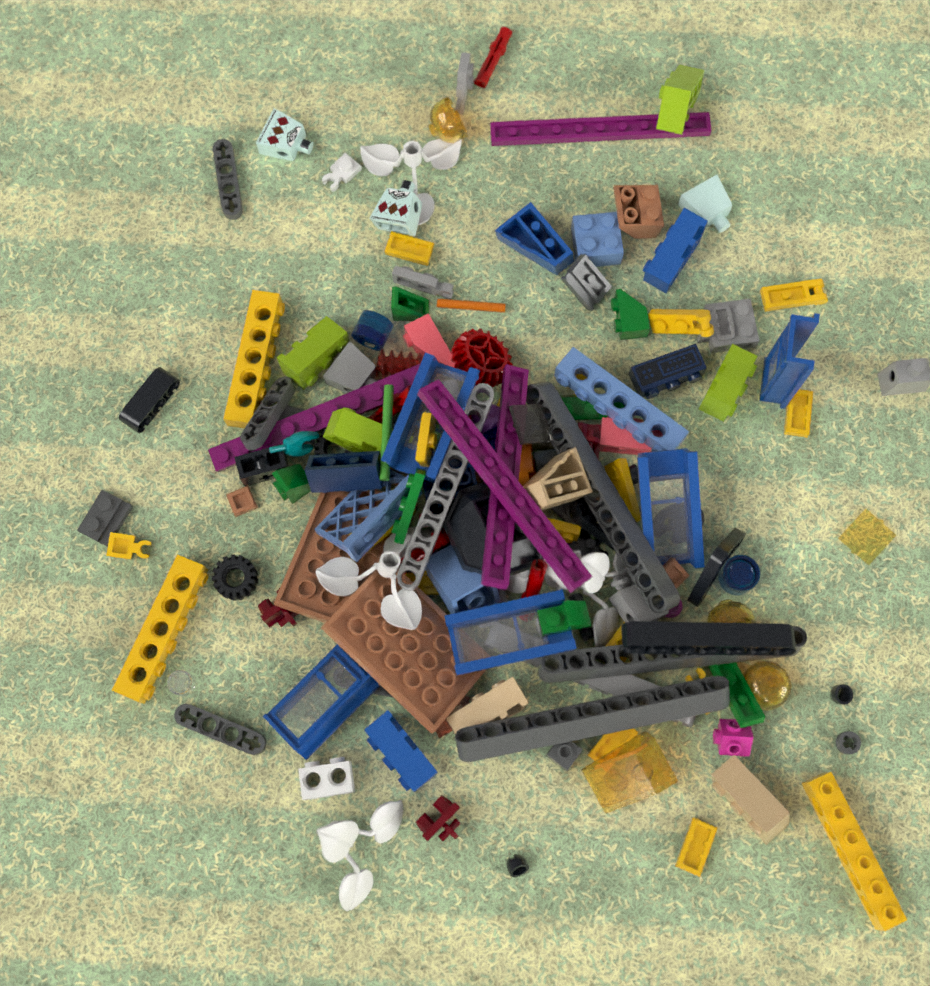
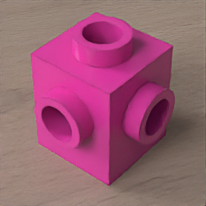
M719 719L718 729L713 730V743L717 744L719 755L750 757L754 738L751 726L740 728L736 719Z

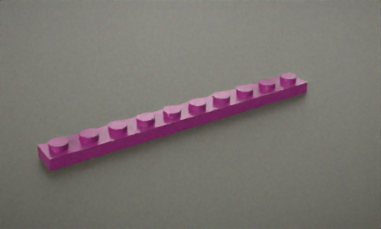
M710 112L687 113L690 116L688 121H685L682 135L656 129L659 114L490 122L491 146L710 136L712 132Z
M420 364L277 421L264 444L256 450H247L240 437L208 449L216 472L235 466L234 457L280 444L283 445V440L296 432H319L326 429L333 411L350 408L357 414L362 415L382 407L384 402V385H393L394 394L401 393L407 386L413 383Z
M506 364L503 369L495 452L519 481L529 370ZM490 491L481 585L506 590L509 586L515 520L492 491Z
M438 379L421 388L417 395L569 592L572 593L588 582L593 576L442 382Z

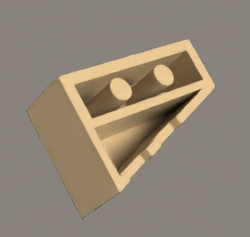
M576 446L554 456L523 485V488L541 510L572 502L593 493Z
M511 677L506 681L503 679L494 684L489 692L485 694L481 692L470 699L471 703L465 707H462V705L456 706L446 720L455 734L464 727L510 718L524 710L529 703L514 677Z
M735 755L711 774L714 790L721 797L725 796L729 800V805L734 812L745 819L750 829L766 845L789 826L790 812Z

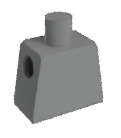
M349 342L323 377L327 385L349 393L376 382L377 380L374 378L378 372L376 365L355 345Z
M927 358L895 361L877 374L882 396L926 392L930 385V367Z
M635 584L618 591L609 598L625 623L629 621H658L669 612L667 610L658 614L651 611Z

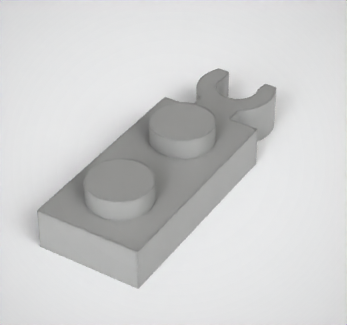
M395 266L392 272L393 283L435 296L438 294L446 299H451L454 293V285L441 283L432 274L414 272L413 269L406 266Z

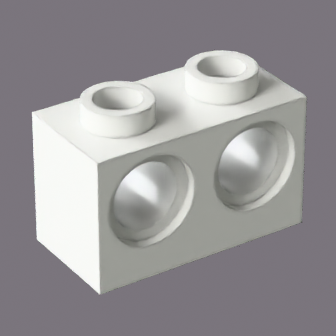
M345 757L329 759L330 764L320 765V761L304 763L305 768L298 769L302 800L354 793L355 787L351 761H345ZM337 769H343L346 773V778L342 783L337 784L333 780V773ZM312 773H318L321 779L320 784L312 788L308 784V778Z

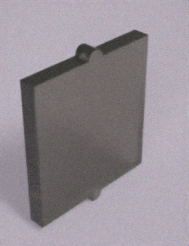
M541 404L511 405L509 407L514 423L513 428L516 429L520 445L549 443L552 441L547 425L548 421L545 419Z

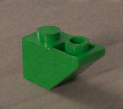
M616 289L614 298H611V310L616 312L617 319H614L615 333H619L620 340L648 337L650 325L647 307L622 289Z
M300 464L276 470L272 473L276 480L272 484L284 501L289 499L294 504L311 492L306 473Z

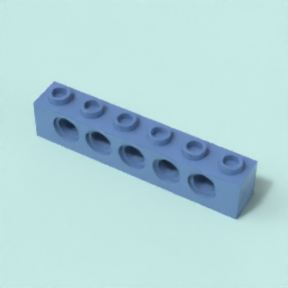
M572 347L555 368L554 377H556L560 385L571 388L579 399L590 402L601 415L606 414L613 419V423L618 428H625L637 442L645 443L652 448V452L677 449L685 440L689 432L576 348ZM577 374H582L587 379L579 380L575 376ZM602 388L606 393L597 394L594 389ZM621 402L625 407L621 409L616 408L613 403ZM640 416L644 422L637 423L632 417ZM659 430L662 432L663 436L656 437L653 435L652 431Z

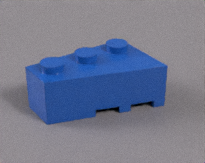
M531 202L495 229L499 241L555 275H558L574 262L572 250Z
M683 208L674 225L672 224L668 229L664 242L658 244L653 260L649 259L642 270L645 272L643 281L667 293L700 243L708 221Z
M389 710L364 729L369 736L366 739L375 751L380 749L385 757L382 761L390 771L396 769L401 777L398 781L406 791L412 789L413 792H416L438 773Z

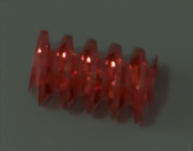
M381 349L377 359L376 378L380 372L384 379L388 377L389 373L394 375L421 364V353L419 352L416 359H413L412 352L410 351L407 358H404L403 351H400L398 356L395 357L393 350H390L389 355L386 356L384 349Z

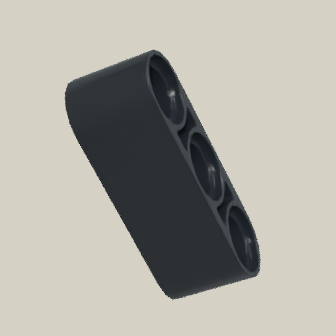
M156 368L122 409L119 420L137 433H142L145 430L144 426L150 424L160 411L159 408H162L174 394L173 390L178 389L180 380L163 368Z

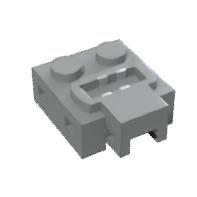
M751 299L705 304L703 310L710 311V324L713 325L714 334L709 337H702L698 334L697 342H709L710 353L729 351L732 344L743 349L755 348L758 345L759 336Z

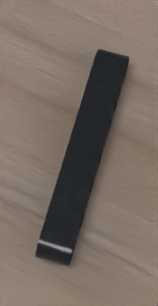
M629 621L621 625L623 651L629 654L788 656L797 652L794 629L790 624Z

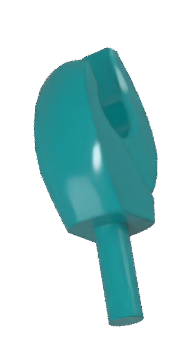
M312 431L296 432L290 437L285 438L283 445L270 447V453L284 451L285 454L290 456L306 455L312 451L313 446L303 443L319 438V434Z

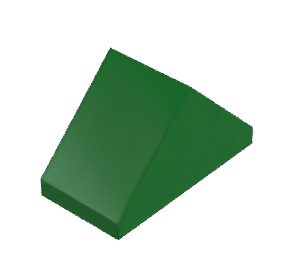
M393 286L391 300L393 321H414L428 314L429 299Z

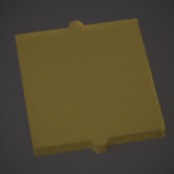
M865 509L838 539L851 549L852 554H856L867 565H870L895 538L896 534L883 524V520L877 519L871 512Z

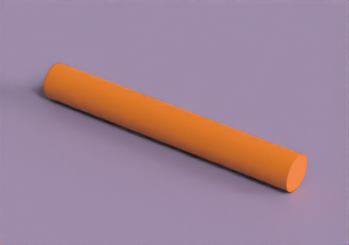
M437 298L438 308L505 313V303Z

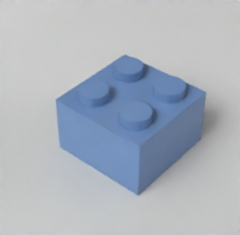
M617 212L573 216L571 234L575 260L580 254H586L596 267L621 265L624 251Z

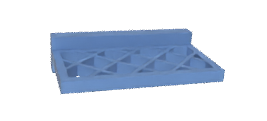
M390 469L389 481H384L382 486H386V492L375 494V490H370V496L359 498V495L367 490L351 491L314 529L315 532L348 553L351 559L358 562L394 524L395 519H399L402 516L403 511L398 509L402 496L407 497L410 488L406 487L409 475L405 477ZM400 483L394 490H391L392 484ZM421 490L418 498L423 494ZM383 500L377 507H374L375 501ZM369 503V509L358 511L359 505ZM353 507V513L343 515V511L346 508ZM368 516L361 524H358V518ZM353 520V526L342 528V522ZM337 524L336 530L325 531L330 525ZM350 534L343 542L341 541L342 535Z

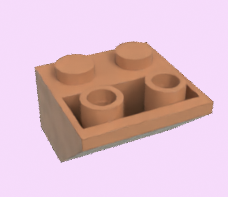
M614 185L619 229L634 239L657 238L664 227L658 185Z

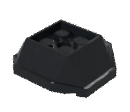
M485 482L460 489L443 524V528L462 569L481 575L491 491ZM516 522L514 525L510 576L530 570L534 560L541 559L544 561L542 555Z

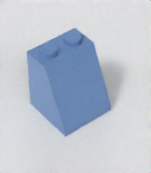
M451 544L431 554L426 566V572L450 614L501 603L498 588L481 585V574L462 569Z

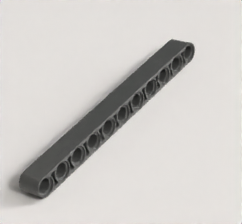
M550 382L528 385L526 402L557 454L559 455L576 446L593 493L583 496L648 607L651 611L658 614L676 607L680 602L679 592L554 385Z
M793 626L797 652L788 656L677 655L678 657H673L670 654H649L654 658V660H649L644 654L625 653L623 651V644L576 649L543 656L538 668V675L546 683H558L790 657L798 654L805 645L807 634L801 627ZM619 657H626L630 662L625 663ZM600 659L605 665H598L595 660ZM576 662L581 668H574L570 663ZM545 665H552L556 670L550 671Z
M711 676L464 727L455 733L458 757L464 762H474L726 709L730 704L729 681L723 676Z

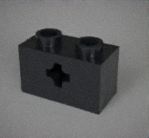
M269 448L234 457L239 478L244 486L275 479L272 475L273 472L289 467L284 451L270 453Z

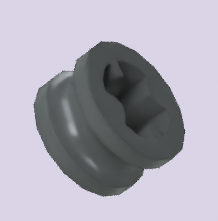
M846 731L837 736L836 747L843 754H854L861 747V739L856 733ZM844 737L853 739L854 743L851 745L854 747L852 749L843 746L845 742L843 740Z

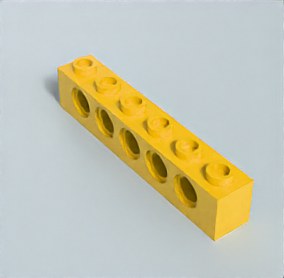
M252 290L223 418L227 426L245 429L267 394V389L264 386L265 381L269 380L271 376L270 358L274 359L276 345H274L275 337H279L281 328L278 323L279 317L283 316L285 312V303L282 302L279 293ZM264 315H270L269 319L260 320ZM266 336V338L263 341H256L258 337ZM261 357L259 362L251 363L253 358ZM249 379H256V382L254 384H246ZM245 400L252 401L247 407L241 406Z
M177 554L111 691L142 704H145L146 700L149 701L155 692V686L153 685L157 677H161L166 669L164 662L168 654L171 655L176 648L177 641L175 639L179 631L182 632L187 625L188 619L186 616L189 609H193L197 604L200 586L204 587L207 583L209 574L207 573L208 569L204 565ZM184 580H189V587L181 591L180 584ZM174 602H179L178 610L170 613V605ZM167 624V633L160 636L158 633L159 628ZM156 646V656L149 659V649ZM142 669H145V679L143 681L138 682V672Z
M824 772L801 783L874 928L885 932L907 921L832 772Z

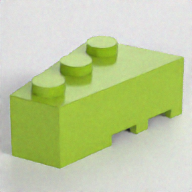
M679 64L675 71H671L670 77L666 79L665 85L661 86L659 92V99H662L656 129L683 134L685 121H688L690 114H687V111L695 105L700 93L705 70Z
M325 316L307 331L308 337L301 343L295 341L292 344L294 349L286 356L282 353L277 356L283 374L290 377L303 390L307 386L311 387L316 383L319 377L318 374L323 369L327 370L332 365L333 358L337 353H341L349 343L348 332L328 316Z
M732 344L699 410L723 422L727 415L732 417L738 406L735 403L737 397H742L748 386L745 384L747 377L752 378L758 365L754 364L758 356Z
M350 408L333 411L323 435L324 438L351 452L380 451L381 454V423L361 416ZM411 436L409 443L411 444L414 439L413 436Z

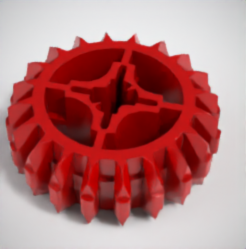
M472 328L470 331L462 333L454 342L451 351V361L455 363L454 368L468 372L471 367L480 371L479 379L476 381L475 386L481 383L488 384L492 388L502 383L505 365H513L511 363L512 356L508 354L509 348L503 346L504 341L500 342L497 339V335H490V331L484 333L481 328L478 330Z

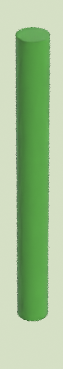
M389 384L384 385L381 458L392 434L394 386ZM380 460V480L389 481L390 466Z

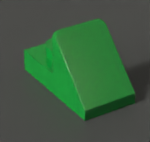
M565 600L560 606L537 610L542 637L592 626L586 601Z

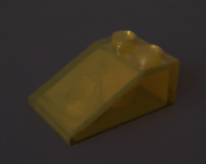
M643 731L581 769L605 814L657 795L678 782L655 737L647 731Z

